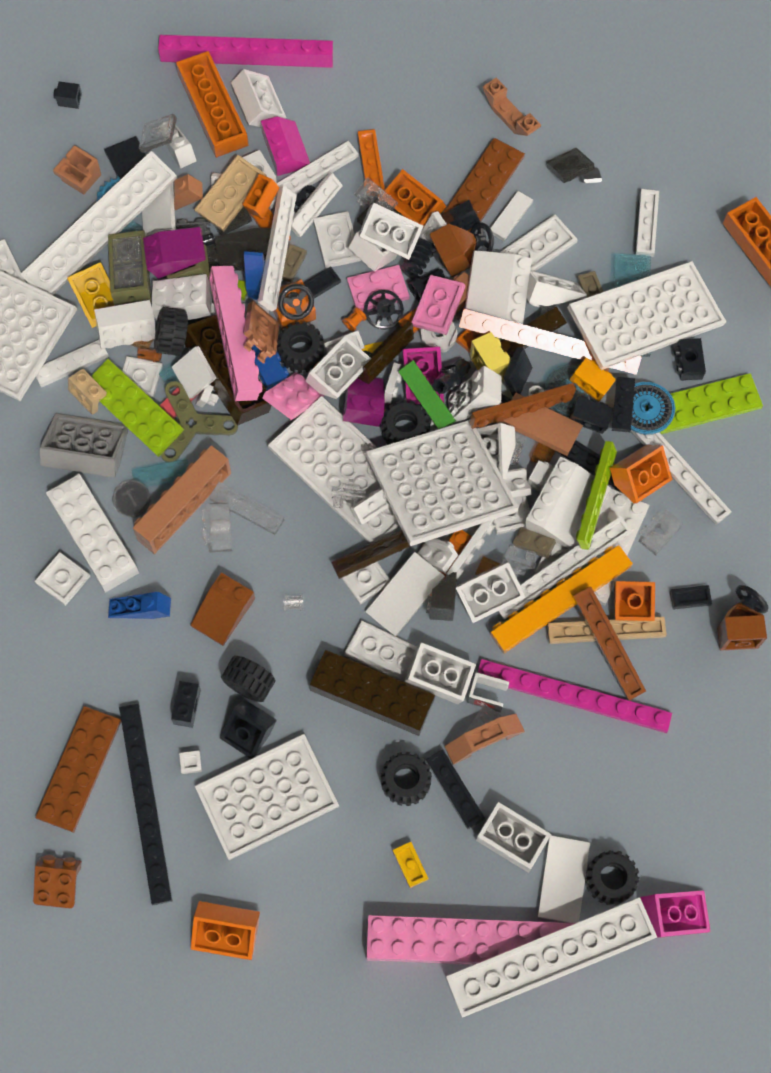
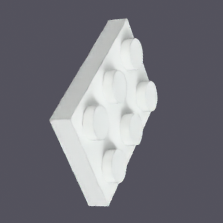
M348 211L313 218L325 268L361 261L348 248L355 236Z

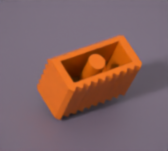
M258 174L257 180H255L253 187L249 190L250 193L246 196L243 206L250 214L263 219L280 187L273 179Z

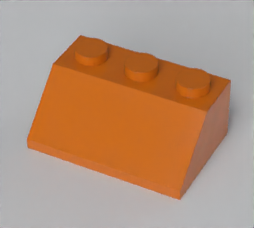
M403 169L380 196L381 199L401 215L423 225V228L433 212L438 211L441 214L446 208L443 200Z
M645 445L610 467L614 485L633 503L640 502L673 480L663 445Z
M199 901L193 919L191 950L252 960L260 912Z

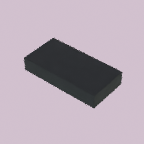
M330 266L305 281L304 285L311 290L315 299L340 284L341 279Z
M709 585L670 590L673 610L712 605Z

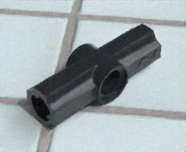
M462 358L455 361L452 365L443 367L441 369L442 373L434 379L432 384L433 390L439 394H444L450 388L460 385L462 378L471 368L470 363Z

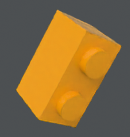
M587 357L570 378L572 383L598 402L616 380L610 372L601 370L595 361Z

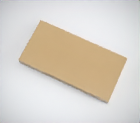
M237 155L194 210L224 232L244 207V200L248 193H250L249 190H251L255 180H257L258 174L266 177L267 175Z

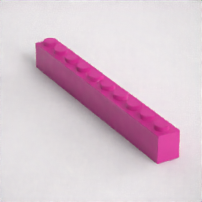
M160 35L158 50L161 62H178L209 51L214 64L333 68V41L183 35Z

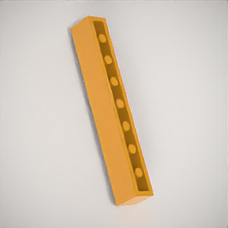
M620 545L615 548L613 546L607 548L603 552L605 555L599 559L597 556L591 559L586 568H578L572 573L573 576L571 578L560 580L556 584L557 587L552 591L547 589L540 594L541 598L536 602L534 600L529 601L524 605V610L521 612L515 611L510 614L508 621L505 623L499 622L494 625L490 635L503 654L577 605L573 595L590 586L596 592L631 568L633 563Z

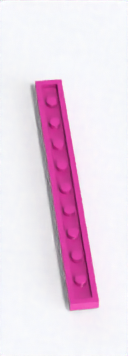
M481 659L478 673L508 681V689L663 733H667L672 717L671 712Z

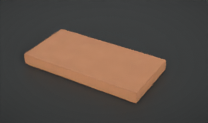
M515 393L511 401L523 398L524 396ZM547 407L538 409L533 413H524L516 418H507L500 422L515 427V431L566 456L569 454L583 427L582 424Z

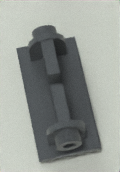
M196 219L193 223H188V220H178L175 223L177 230L200 227L202 229V236L211 234L210 228H207V226H210V222H206V219Z

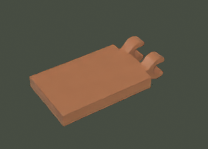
M252 300L247 306L244 335L248 339L243 347L250 352L252 346L255 345L261 350L257 359L265 363L267 356L271 358L276 354L279 322Z

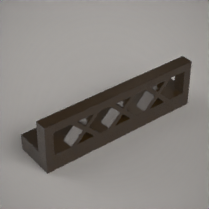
M408 321L403 327L398 326L369 356L371 359L364 365L363 372L358 376V379L370 384L414 339L413 323Z

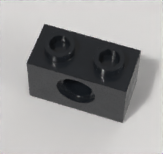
M701 338L680 339L677 346L674 347V356L678 359L676 371L677 374H680V380H702L706 373Z
M179 681L171 717L173 725L193 728L201 693L199 684Z

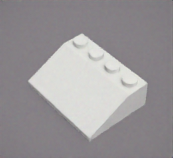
M473 251L465 309L523 324L532 258L510 253Z
M560 457L526 519L525 528L553 538L556 543L572 550L578 546L576 533L580 530L581 516L585 513L586 499L590 496V486L595 476L578 464ZM608 485L603 499V503L611 490V487H609Z

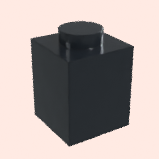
M59 81L57 88L54 89L53 96L58 106L79 109L82 92L79 84Z

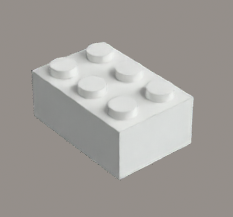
M206 274L153 281L152 311L156 321L162 307L186 310L188 320L211 317L212 291Z
M150 300L94 310L101 349L131 345L142 341L148 342L155 339V320Z
M420 643L416 646L404 682L455 704H460L464 701L476 664L427 644Z
M498 802L476 841L529 873L551 834Z

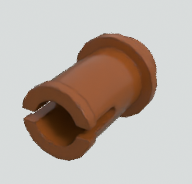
M138 348L137 354L140 355H137V358L153 362L161 361L162 354L156 353V350Z

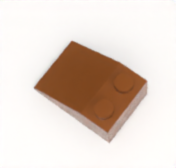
M221 572L211 586L190 626L224 646L254 602V592Z

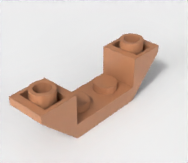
M497 77L483 86L484 93L492 110L514 134L528 136L541 127V124L531 113L524 116L506 97L507 88Z
M517 714L507 715L464 733L447 744L445 750L454 765L470 758L472 753L505 738L509 740L524 733L525 730Z

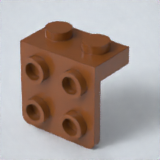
M53 855L41 856L35 866L34 904L73 908L75 905L76 879L81 870L82 861L72 857L62 859L55 858Z

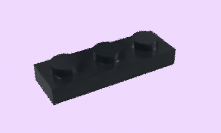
M616 378L612 431L631 432L635 378Z

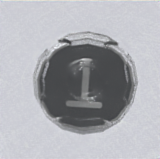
M128 479L115 487L112 503L118 513L126 517H137L148 509L151 496L148 488L142 482Z

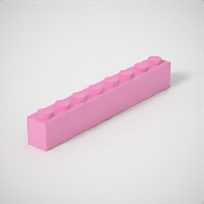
M212 266L209 282L235 401L257 400L259 393L262 392V383L258 380L259 369L254 362L255 351L251 349L249 352L243 347L248 338L244 335L246 321L244 317L245 306L244 303H241V289L237 285L238 274L234 272L233 266Z

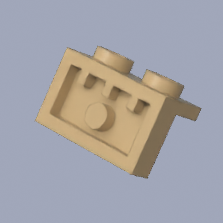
M84 369L68 378V391L92 415L98 411L99 400L104 398L107 392Z

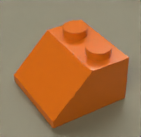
M615 581V620L655 621V582Z

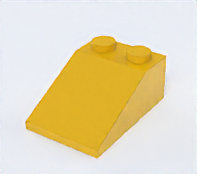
M101 262L67 278L92 328L96 327L95 309L115 306L110 290V280Z

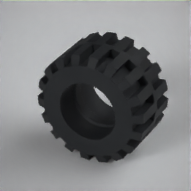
M169 307L161 308L155 330L156 353L181 355L187 335L188 316L186 310Z
M295 322L296 325L291 323L288 325V329L284 327L282 333L278 336L277 347L281 363H284L287 369L290 367L292 372H295V370H298V373H302V370L310 372V368L313 369L314 365L324 357L323 336L320 334L319 329H315L312 324L308 326L307 322H303V324ZM304 342L311 346L309 350L302 353L291 349L294 344Z
M403 400V403L397 401L395 406L391 404L388 410H385L384 417L382 418V433L387 445L428 433L429 417L426 416L427 412L425 409L421 410L422 406L420 404L416 406L414 401L407 403V400ZM402 420H408L414 423L416 428L410 432H401L395 427V424Z
M236 655L231 658L221 675V679L228 687L256 702H264L276 681L273 675L261 665L248 658Z
M399 752L397 756L393 755L389 761L385 762L381 772V787L384 790L385 796L389 797L391 802H397L400 806L402 804L411 806L412 803L417 804L419 800L425 798L430 790L432 773L430 772L429 764L425 763L423 757L419 758V755L416 753L412 755L410 752H406V754ZM401 769H410L417 774L418 783L411 789H402L394 782L395 774Z
M609 850L606 853L605 851L600 853L591 861L586 870L585 883L588 885V892L591 891V896L594 899L597 898L598 902H604L606 905H618L628 900L638 888L637 883L640 877L637 875L639 873L638 868L634 866L636 863L634 860H629L630 856L627 854L625 856L622 855L621 851L614 852ZM605 867H614L621 872L623 885L619 889H610L603 884L601 871Z

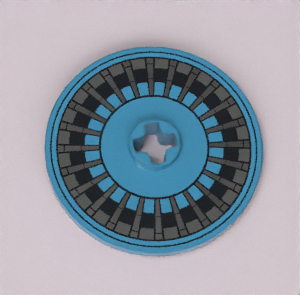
M636 383L631 430L644 435L663 431L670 425L675 414V403L671 394L664 387L656 383ZM645 405L649 406V411H645Z

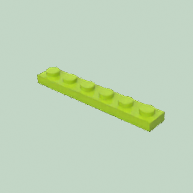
M605 441L604 448L600 450V462L596 465L595 479L592 480L590 486L591 493L586 499V510L581 516L580 530L576 533V540L581 549L589 550L611 475L610 467L613 466L617 454L612 441Z

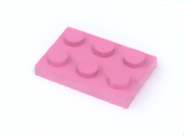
M399 265L347 278L355 308L357 307L364 311L367 298L378 290L392 291L399 296L401 301L409 299V293ZM385 293L386 299L391 301L394 299L392 295ZM381 294L375 295L372 299L377 302L381 301ZM369 302L368 310L376 308V306Z
M430 275L412 320L413 327L447 335L465 290V284Z
M296 372L266 391L263 399L292 420L306 411L321 396L324 397V395L319 394L306 382L302 375Z

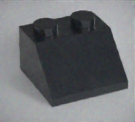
M243 699L233 709L220 739L250 759H253L270 736L277 720Z

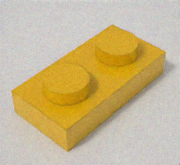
M412 842L393 850L409 888L429 879Z

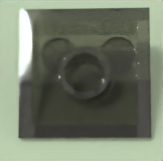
M452 572L432 589L431 596L427 597L426 613H430V620L453 621L457 572Z

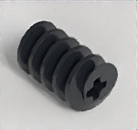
M418 239L410 259L405 258L401 264L402 272L411 279H420L419 275L423 274L422 269H426V264L430 262L429 258L433 257L432 252H436V246L425 239Z

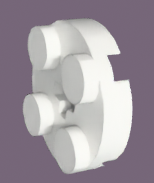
M452 321L447 335L442 334L443 336L437 337L433 331L421 329L422 344L427 348L440 347L441 352H447L453 347L457 339V328L454 326V322Z

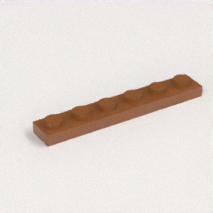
M571 383L472 412L469 424L472 429L482 428L490 423H499L507 418H516L528 412L533 413L544 407L550 408L561 402L567 403L572 400L576 387Z
M590 586L573 595L627 700L630 701L646 692L592 587Z

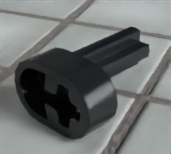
M439 268L420 279L414 278L408 282L410 292L419 303L430 275L445 278L442 269Z

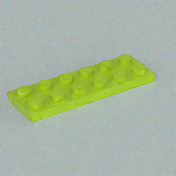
M109 359L91 376L107 392V395L99 400V402L158 457L184 431L172 417Z
M751 373L671 393L675 403V414L670 425L659 433L665 434L762 409L763 404Z

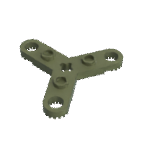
M176 381L167 384L165 388L166 397L180 422L179 425L184 431L161 454L163 461L169 464L177 462L196 434L230 436L237 432L238 426L232 416L197 414L182 384ZM172 387H177L180 393L173 396L169 393V390ZM190 419L197 423L193 425V428H189V425L186 424L190 422ZM225 422H232L234 428L226 430L224 428ZM173 449L176 455L173 458H168L165 456V452Z

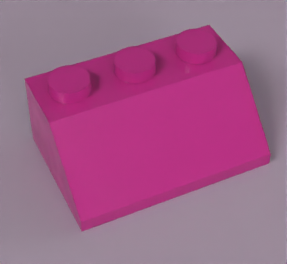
M278 116L261 121L262 134L277 176L298 171L310 164L295 121Z

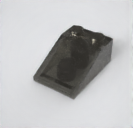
M251 228L216 236L214 240L218 266H233L234 271H245L244 251L263 253L264 260H266L271 228Z

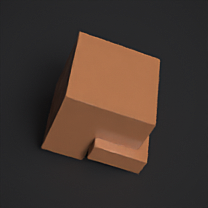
M75 145L66 154V158H63L53 169L54 174L60 177L64 183L83 195L101 176L98 160Z

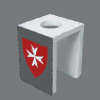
M476 672L468 703L501 712L503 703L475 696L473 692L476 683L507 691L509 682Z

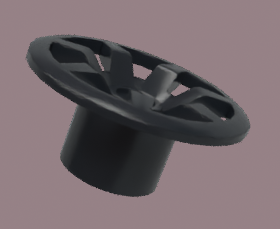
M378 290L367 298L364 313L367 321L373 327L387 330L395 327L398 321L402 319L404 307L401 299L394 292ZM385 293L392 295L394 299L392 301L386 299ZM377 294H381V301L379 302L372 299ZM396 301L400 305V311L395 310L394 303ZM369 302L376 306L375 310L368 312ZM377 314L379 316L376 324L371 321L369 315ZM400 314L397 321L393 323L391 315ZM383 318H386L390 324L389 326L379 325Z

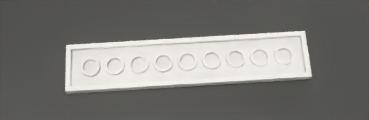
M151 151L20 275L30 285L50 295H54L68 282V277L76 274L108 244L109 234L121 232L177 179V175Z
M637 898L448 975L446 980L461 1018L653 940L657 938V935L641 899Z

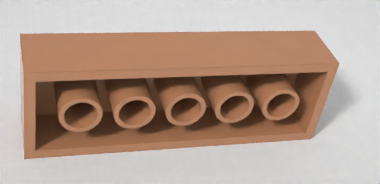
M212 445L208 449H204L200 453L199 459L195 463L192 462L187 467L186 472L175 479L173 486L161 494L160 500L156 504L150 505L147 513L135 521L133 530L137 541L155 555L231 474L229 459Z

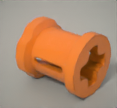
M356 307L342 322L350 331L354 332L361 321H365L367 317L362 310Z

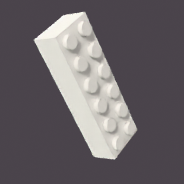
M80 474L46 492L51 504L105 593L139 574L135 563Z

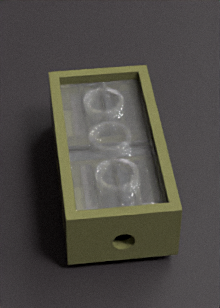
M144 230L108 235L110 290L115 306L146 300L151 302L150 272L146 266L143 238L146 237Z

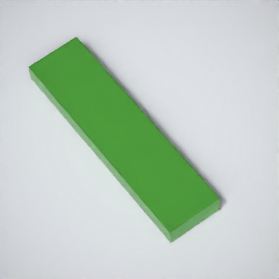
M414 360L398 371L438 429L448 427L456 421Z

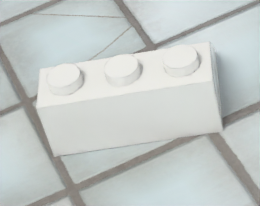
M243 69L231 82L248 124L261 127L262 120L277 116L286 119L269 76Z
M373 203L370 205L365 216L359 237L409 260L423 225Z
M345 336L308 374L306 382L319 394L337 399L363 372L364 365L371 358Z
M509 561L456 586V590L473 623L526 598Z

